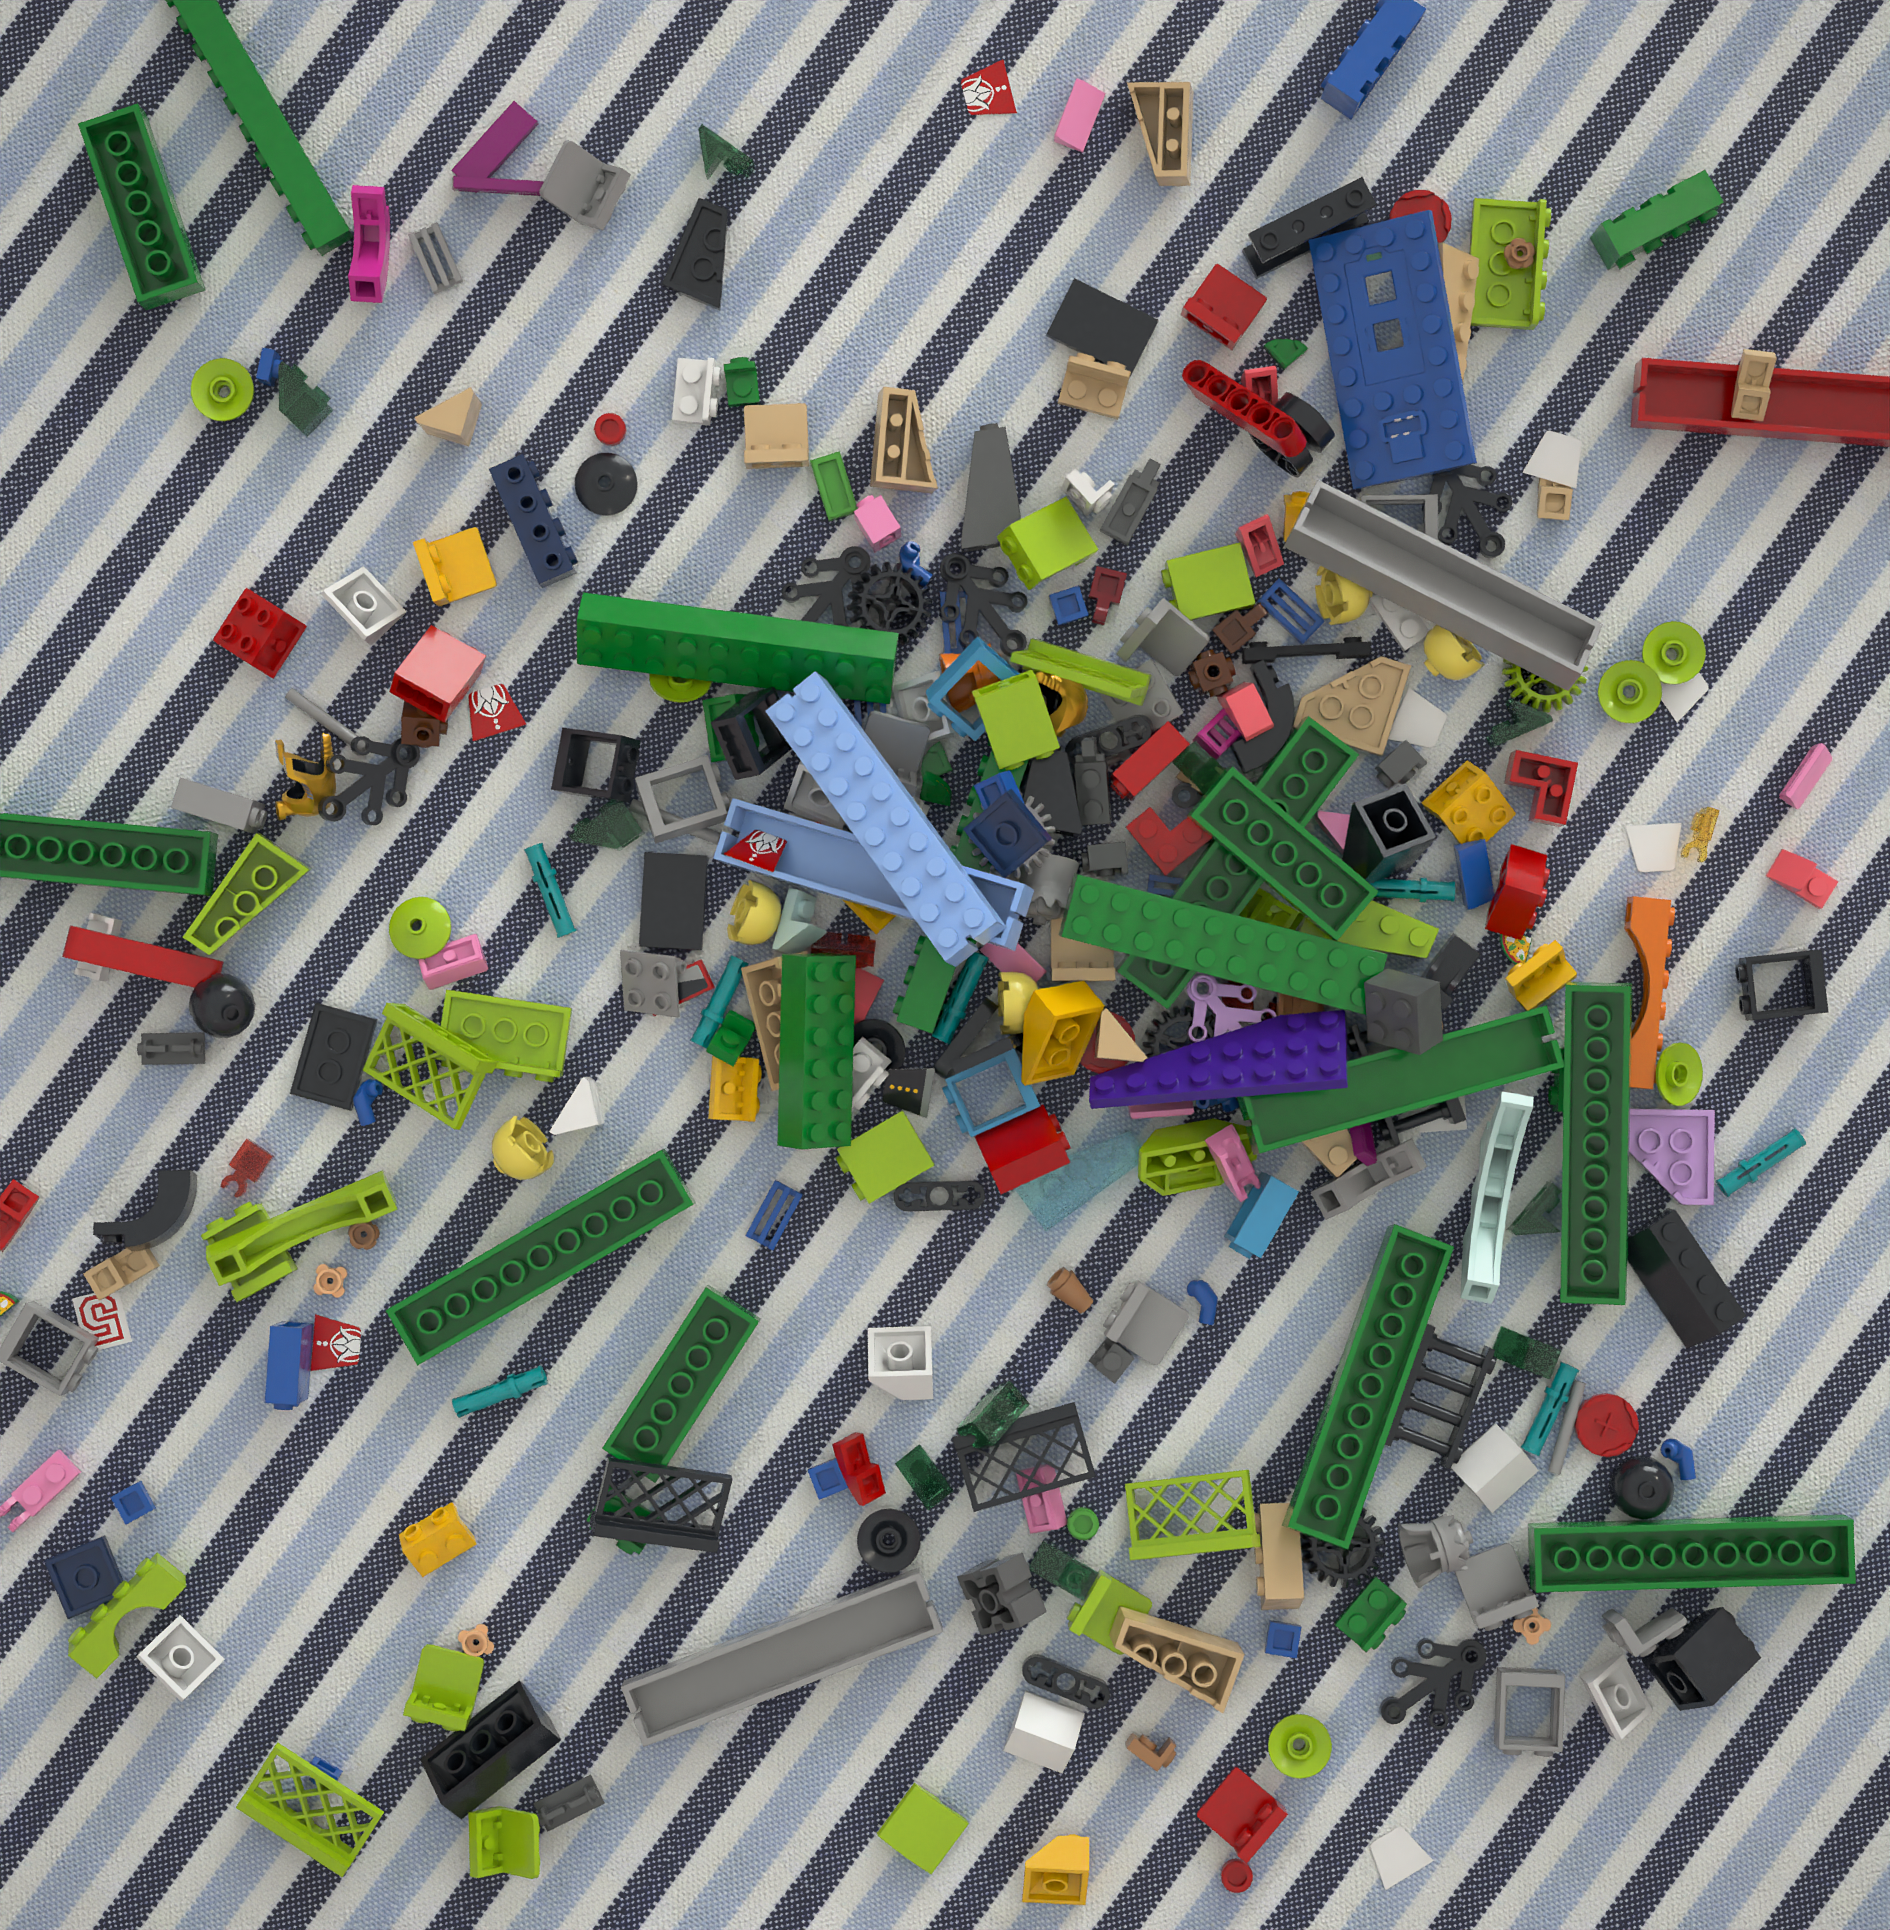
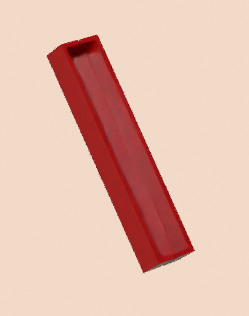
M1641 358L1635 364L1633 393L1638 394L1632 399L1630 426L1632 428L1890 447V376L1774 368L1769 385L1771 393L1764 420L1756 421L1731 417L1739 365Z

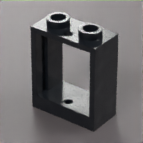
M775 687L750 692L711 722L735 780L762 774L792 749L766 713L768 708L780 700ZM751 710L767 744L760 751L757 749L744 718Z
M562 727L551 790L570 795L630 803L641 741L622 735ZM590 742L616 745L608 791L582 787Z
M1822 949L1739 958V964L1735 967L1737 982L1742 984L1743 996L1739 997V1009L1741 1014L1745 1015L1746 1021L1828 1013ZM1802 959L1807 1006L1757 1011L1752 965Z

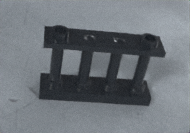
M1363 177L1248 233L1252 244L1243 248L1242 252L1255 278L1258 279L1310 253L1309 240L1359 228L1368 224L1369 219L1365 212L1376 207L1377 204Z
M1357 1024L1348 1026L1350 1033L1347 1034V1042L1351 1052L1357 1051L1359 1058L1369 1056L1365 1044L1372 1041H1368L1367 1030L1360 1033ZM1459 1098L1437 1103L1438 1106L1394 1122L1391 1116L1383 1118L1382 1123L1378 1124L1383 1140H1389L1391 1145L1396 1146L1400 1144L1398 1133L1440 1118H1443V1120L1449 1119L1450 1124L1465 1121L1466 1117Z
M1427 1323L1385 1445L1391 1447L1393 1440L1398 1441L1401 1439L1443 1455L1440 1464L1451 1469L1452 1464H1457L1463 1451V1446L1460 1445L1486 1373L1489 1375L1492 1373L1497 1357L1493 1356L1495 1350L1485 1345L1482 1353L1479 1354L1439 1339L1437 1334L1434 1333L1436 1327ZM1435 1350L1475 1365L1476 1369L1470 1384L1426 1368V1364L1422 1363L1426 1352ZM1422 1379L1464 1395L1465 1398L1459 1414L1416 1398L1415 1394L1412 1393L1415 1381L1420 1382ZM1412 1409L1454 1425L1448 1443L1404 1427V1423L1400 1422L1404 1410L1409 1411Z

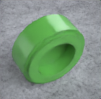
M1086 1507L1074 1509L1067 1519V1527L1070 1534L1078 1540L1092 1538L1099 1528V1521L1095 1512Z

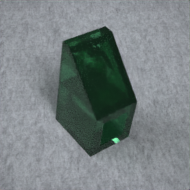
M282 361L278 365L279 410L308 437L333 411L327 404L330 398L318 386L312 390L304 382L308 376L296 364L289 367Z
M609 801L599 809L601 813L599 816L591 821L587 817L573 827L575 832L569 837L575 843L620 851L644 835L645 832L624 802L616 803L615 801Z
M1050 1541L1042 1542L1029 1566L1030 1571L1083 1601L1099 1574L1097 1570Z

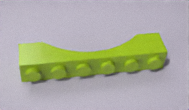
M382 1170L206 1246V1260L218 1285L222 1286L251 1273L274 1256L310 1238L341 1227L370 1222L398 1210L395 1195Z

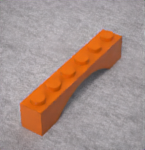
M1627 897L1624 929L1633 941L1643 972L1641 1008L1631 1030V1088L1653 1089L1654 1083H1656L1657 1052H1661L1663 1045V1034L1659 1033L1660 1020H1664L1666 1013V1003L1662 1002L1663 989H1667L1669 982V971L1665 970L1666 958L1670 957L1672 950V940L1668 939L1669 926H1673L1675 919V908L1671 907V900Z

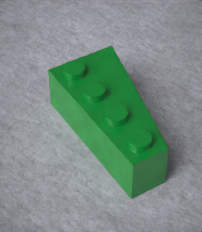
M1706 170L1672 186L1667 190L1668 194L1664 196L1660 193L1649 198L1639 206V210L1636 211L1632 207L1622 212L1613 221L1610 218L1599 225L1590 239L1607 270L1618 266L1619 270L1635 262L1634 256L1640 252L1645 251L1648 255L1664 245L1662 240L1672 235L1674 239H1677L1691 230L1689 225L1699 220L1701 224H1704L1718 215L1716 210L1724 201Z

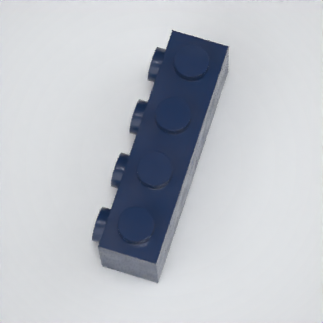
M521 454L489 468L538 584L545 588L577 574L573 565L578 564V560L572 547L566 548L561 536L566 535L559 517L552 518L549 507L554 505L547 489L540 490L536 479L540 478L541 475L534 460L528 461L524 454Z

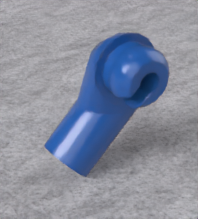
M1236 1097L1196 1100V1105L1200 1109H1206L1220 1103L1222 1104L1223 1111L1226 1113L1239 1108Z
M1666 1439L1661 1445V1454L1665 1458L1678 1463L1680 1480L1695 1479L1696 1473L1692 1450L1677 1439Z

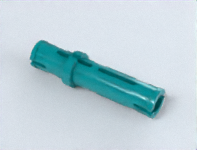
M538 843L524 849V852L534 873V876H532L533 882H537L556 930L557 938L575 932L576 928H574L556 881V869L551 868L543 843Z
M1420 878L1419 881L1381 879L1371 883L1379 891L1375 897L1418 899L1419 902L1423 903L1426 900H1447L1451 902L1455 900V881H1427V878Z
M975 952L967 958L947 1004L942 1006L944 1011L932 1037L948 1044L951 1043L961 1018L964 1019L966 1013H964L989 960L988 957Z
M732 955L730 956L706 1009L703 1008L700 1013L702 1015L701 1020L690 1041L706 1049L708 1048L719 1025L723 1024L725 1019L723 1016L743 976L741 968L747 967L749 963Z
M1796 1128L1792 1129L1791 1132L1767 1146L1749 1160L1743 1159L1738 1162L1737 1168L1721 1179L1716 1180L1719 1189L1726 1197H1729L1747 1183H1755L1758 1181L1759 1175L1781 1162L1799 1148L1805 1146L1806 1141ZM1781 1147H1785V1149H1783L1767 1161L1764 1160L1766 1157H1768ZM1754 1165H1758V1167H1756L1755 1169L1741 1177L1739 1180L1737 1179L1739 1175H1741Z
M1560 1362L1550 1387L1546 1386L1544 1390L1547 1394L1534 1418L1524 1443L1521 1445L1522 1449L1540 1456V1452L1553 1428L1563 1403H1567L1570 1398L1567 1396L1580 1370Z
M541 1365L518 1375L512 1373L507 1375V1379L453 1398L452 1405L454 1411L457 1413L458 1418H461L512 1397L515 1399L520 1398L525 1392L547 1385V1376Z

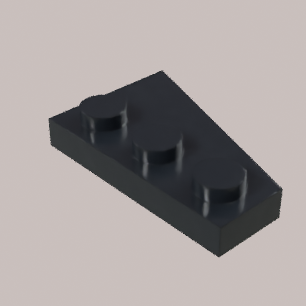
M698 198L662 282L663 287L719 311L721 310L727 237V209Z

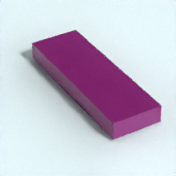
M513 101L451 170L452 173L462 177L491 178L536 128L538 121Z
M453 176L452 190L540 196V189L544 181Z

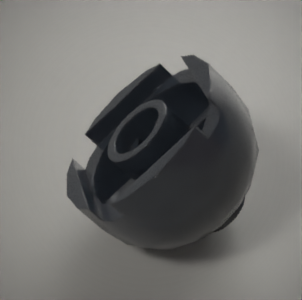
M217 973L211 975L212 978L198 983L190 996L189 1011L199 1029L216 1038H230L239 1035L250 1025L254 1017L256 1004L251 990L242 980L230 974Z
M1644 1455L1630 1456L1624 1459L1612 1471L1608 1485L1610 1498L1617 1508L1629 1517L1641 1520L1655 1518L1665 1512L1673 1500L1675 1490L1672 1476L1665 1465L1653 1457Z

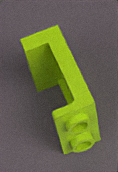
M1067 496L1012 523L997 536L1002 551L1009 557L1016 569L1018 578L1025 584L1028 590L1035 588L1042 581L1074 564L1077 566L1085 562L1099 550Z
M1240 542L1167 560L1165 563L1166 569L1161 570L1165 589L1171 588L1173 600L1168 602L1190 621L1237 609L1253 608L1256 604Z
M1033 670L971 691L999 769L1012 770L1018 768L1027 759L1033 757L1043 759L1051 756L1054 753L1053 750L1060 748Z
M903 1110L851 1140V1146L839 1147L837 1150L840 1155L835 1157L844 1174L850 1171L856 1182L851 1184L859 1200L862 1201L866 1198L869 1204L935 1165Z
M247 1202L233 1210L236 1216L225 1221L223 1217H220L207 1224L206 1228L208 1231L203 1233L201 1237L203 1241L207 1240L210 1245L266 1221L270 1217L262 1203L253 1206L251 1202ZM285 1250L257 1267L251 1273L231 1281L230 1283L234 1288L231 1293L236 1302L242 1301L298 1270L288 1250Z

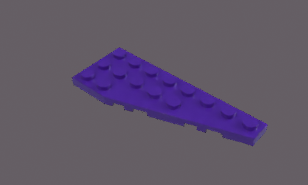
M1345 1010L1280 1015L1147 1058L1143 1062H1135L1091 1076L1089 1086L1090 1108L1097 1109L1348 1088Z

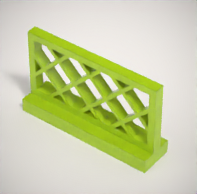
M1035 638L1030 639L1028 649L1012 652L1010 662L1023 665L1022 669L1033 670L1034 673L1041 671L1082 684L1085 689L1142 706L1152 676L1148 673Z
M386 1003L382 1012L386 1016V1020L363 1071L454 1130H460L486 1073L493 1074L498 1062L406 1004ZM396 1026L400 1029L403 1042L392 1046L390 1034L393 1027ZM420 1041L423 1043L426 1057L415 1060L412 1044ZM404 1047L408 1063L397 1067L394 1051ZM386 1054L390 1070L382 1073L375 1067L380 1056ZM443 1056L447 1060L449 1071L438 1075L435 1059ZM427 1062L431 1078L420 1082L417 1065ZM406 1069L410 1070L413 1085L408 1087L402 1086L399 1072ZM467 1071L473 1075L469 1087L462 1090L458 1074ZM451 1077L454 1093L443 1096L440 1080ZM433 1084L436 1100L427 1102L424 1098L422 1087ZM456 1098L458 1110L455 1117L452 1118L448 1115L445 1102Z
M1249 1470L1125 1484L1132 1545L1129 1548L1130 1560L1261 1547L1260 1534L1256 1533ZM1241 1477L1243 1491L1235 1500L1223 1488L1231 1478ZM1223 1479L1219 1486L1214 1481H1212ZM1203 1481H1206L1215 1489L1206 1503L1192 1493L1197 1485ZM1186 1483H1192L1188 1489L1183 1485ZM1170 1485H1176L1185 1493L1175 1507L1162 1497ZM1162 1486L1158 1492L1152 1488ZM1145 1488L1154 1496L1145 1510L1136 1504L1134 1489ZM1219 1493L1232 1503L1223 1517L1209 1507ZM1188 1497L1202 1507L1192 1521L1179 1511ZM1243 1499L1245 1507L1240 1504ZM1158 1500L1171 1510L1162 1524L1148 1514ZM1236 1508L1246 1515V1529L1236 1530L1227 1522ZM1137 1511L1141 1514L1138 1519H1137ZM1206 1511L1219 1521L1212 1532L1205 1533L1196 1525ZM1175 1514L1188 1524L1181 1536H1174L1166 1529V1526ZM1146 1518L1158 1529L1150 1539L1140 1540L1138 1527ZM1223 1525L1229 1529L1228 1531H1219ZM1192 1529L1199 1533L1188 1535ZM1162 1532L1166 1536H1168L1164 1538H1158Z
M278 1742L236 1806L238 1810L341 1877L344 1876L384 1814V1811ZM277 1755L288 1762L290 1771L277 1772L274 1762ZM308 1775L315 1779L317 1788L304 1790L300 1776ZM293 1778L296 1791L284 1793L280 1779ZM272 1781L276 1794H268L258 1787L259 1783ZM336 1793L341 1796L344 1805L331 1807L327 1794ZM320 1795L323 1808L310 1810L307 1797ZM299 1798L302 1811L296 1812L288 1807L286 1800ZM362 1810L373 1817L370 1823L358 1825L354 1811ZM346 1813L350 1826L337 1827L333 1814ZM325 1815L329 1829H322L314 1824L313 1817ZM352 1833L356 1844L355 1847L351 1848L342 1842L339 1835Z

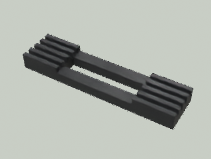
M1345 637L1343 639L1344 643L1267 647V641L1250 642V648L1242 650V664H1255L1262 660L1265 663H1274L1276 658L1319 655H1336V659L1368 658L1371 655V642H1362V637Z

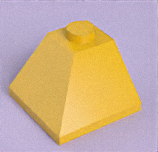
M1075 1834L1057 1836L1025 1862L1022 1902L1086 1905L1089 1878V1837H1080Z

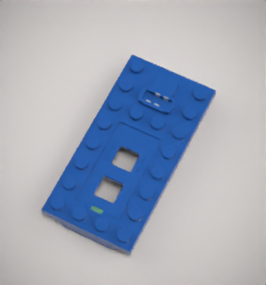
M1426 210L1309 240L1353 489L1404 481L1477 463L1432 211ZM1391 271L1396 299L1370 305L1365 278ZM1399 319L1404 346L1378 352L1374 324Z

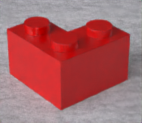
M1520 750L1510 753L1504 784L1535 790L1528 821L1555 827L1566 825L1578 762Z
M1151 807L1125 827L1164 876L1212 839L1209 834L1189 817L1170 831Z
M1510 845L1501 865L1498 887L1488 907L1485 924L1486 930L1521 940L1526 929L1531 930L1537 916L1535 909L1536 907L1542 908L1547 895V889L1543 888L1550 874V869L1546 868V854L1517 845Z

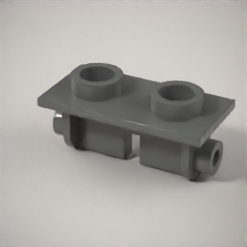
M205 1032L141 1033V1043L137 1044V1054L141 1055L142 1065L205 1064Z
M591 1774L534 1802L539 1813L537 1814L539 1824L541 1826L545 1825L547 1832L605 1804Z

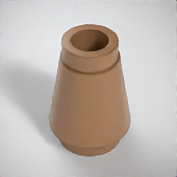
M1062 1267L1047 1282L1052 1295L1077 1310L1080 1314L1085 1312L1093 1303V1299L1072 1270L1068 1271L1065 1267Z

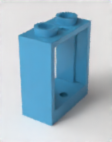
M978 636L925 691L929 701L928 707L940 718L943 715L952 721L951 727L960 736L965 738L968 735L974 741L986 731L981 716L971 724L948 704L943 697L978 660L1001 680L1020 674Z
M1015 1048L945 1079L947 1086L942 1087L949 1105L953 1103L957 1105L960 1114L955 1116L962 1134L969 1132L970 1137H973L1040 1107L1032 1086H1024L1021 1082L1022 1064ZM1006 1061L1025 1104L974 1126L955 1083Z
M1262 1171L1258 1176L1261 1183L1260 1189L1255 1188L1253 1185L1247 1195L1248 1198L1244 1200L1224 1235L1225 1238L1231 1241L1228 1247L1248 1259L1253 1254L1262 1258L1299 1193L1294 1188Z

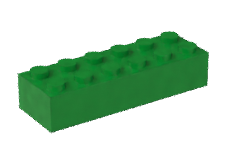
M137 103L78 123L137 302L145 310H149L206 291L146 112Z
M1232 766L1227 767L1187 815V817L1332 940L1338 941L1379 892Z
M837 953L782 954L777 1146L801 1150L851 1146L856 955Z
M707 1285L602 1449L618 1459L667 1466L761 1318L715 1288ZM650 1473L645 1477L656 1483L660 1476Z

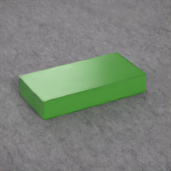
M840 451L810 460L828 521L853 515L854 511L858 508Z

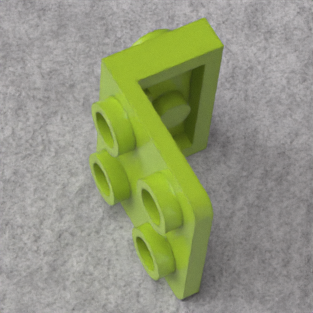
M1099 1569L1096 1576L1091 1575L1082 1590L1085 1595L1079 1604L1075 1602L1066 1617L1069 1620L1068 1628L1076 1635L1084 1634L1116 1654L1122 1655L1124 1653L1114 1647L1109 1636L1119 1606L1148 1614L1152 1607V1602L1148 1597Z
M431 1644L425 1645L421 1651L413 1690L405 1704L403 1716L411 1717L417 1723L431 1722L442 1725L448 1731H465L472 1718L484 1668V1660L481 1657H475Z
M502 1806L468 1812L470 1877L481 1878L499 1873H507L528 1879L539 1877L540 1826L536 1814Z

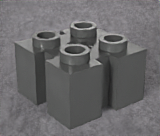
M1023 1553L1006 1556L1001 1560L997 1558L984 1561L957 1576L966 1600L972 1599L976 1609L972 1611V1615L981 1635L996 1633L1003 1628L1004 1630L1022 1627L1047 1612L1040 1592L1037 1588H1031L1028 1578L1032 1577Z

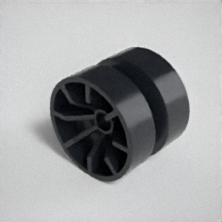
M1285 392L1274 406L1295 420L1307 441L1304 450L1297 456L1286 457L1250 433L1249 435L1255 445L1270 460L1288 474L1298 478L1313 462L1308 449L1321 453L1335 437V433L1314 407L1294 394Z

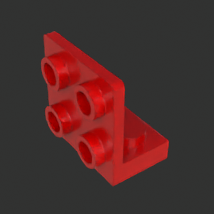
M1215 264L1194 296L1190 297L1183 306L1181 316L1232 351L1266 303L1267 297L1220 264Z
M246 588L214 636L213 641L274 679L307 626Z
M1234 1767L1200 1807L1196 1815L1235 1849L1237 1856L1247 1864L1286 1818L1288 1813L1285 1807L1240 1768Z

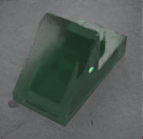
M701 124L698 131L707 180L712 176L722 160L724 161L723 166L729 172L736 176H739L741 173L748 178L755 169L753 159Z
M1508 699L1505 701V704L1514 724L1511 725L1509 720L1491 727L1493 733L1488 735L1486 739L1490 748H1493L1553 722V718L1545 712L1513 699Z
M1196 741L1188 746L1172 762L1203 795L1225 771L1216 759L1210 756Z
M1546 1182L1506 1230L1514 1235L1561 1232L1542 1214L1544 1212L1549 1214L1560 1202L1558 1195L1562 1190L1554 1183Z
M1503 1326L1500 1327L1492 1347L1495 1350L1493 1356L1497 1357V1359L1547 1379H1551L1562 1351Z
M920 1444L895 1463L928 1511L953 1492L949 1479L939 1470Z

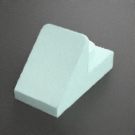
M789 888L772 949L784 954L803 952L827 933L826 930L810 924L811 917L814 914L816 897L801 890Z

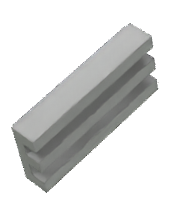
M437 222L431 224V227L427 229L426 227L420 229V232L408 234L434 294L463 282ZM430 235H436L454 278L448 280ZM421 239H424L442 280L441 284L437 285L418 242Z

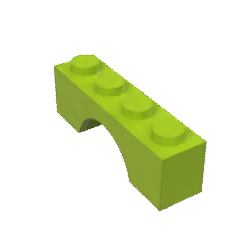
M158 1552L151 1559L145 1558L135 1570L136 1575L129 1582L123 1581L112 1594L114 1598L107 1605H99L92 1613L91 1621L84 1628L78 1627L68 1639V1656L96 1679L119 1657V1642L114 1633L119 1620L131 1610L140 1607H155L164 1610L186 1587V1576Z

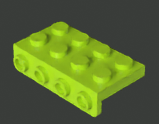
M1474 198L1469 254L1479 258V274L1476 280L1475 305L1472 311L1471 326L1534 330L1539 321L1544 320L1545 302H1540L1541 290L1546 288L1547 271H1542L1543 259H1547L1549 253V240L1544 239L1545 227L1549 228L1551 221V208H1546V199H1539L1538 202ZM1523 238L1525 242H1530L1534 246V261L1528 268L1514 269L1508 265L1504 257V250L1507 245L1511 244L1513 239ZM1518 251L1517 255L1522 256L1523 253L1521 251Z
M446 990L441 1027L498 1062L495 1068L504 1069L503 1075L522 1078L523 1072L535 1074V1080L554 1082V1077L563 1076L572 1008ZM445 1057L436 1058V1060H442L441 1066L448 1067Z

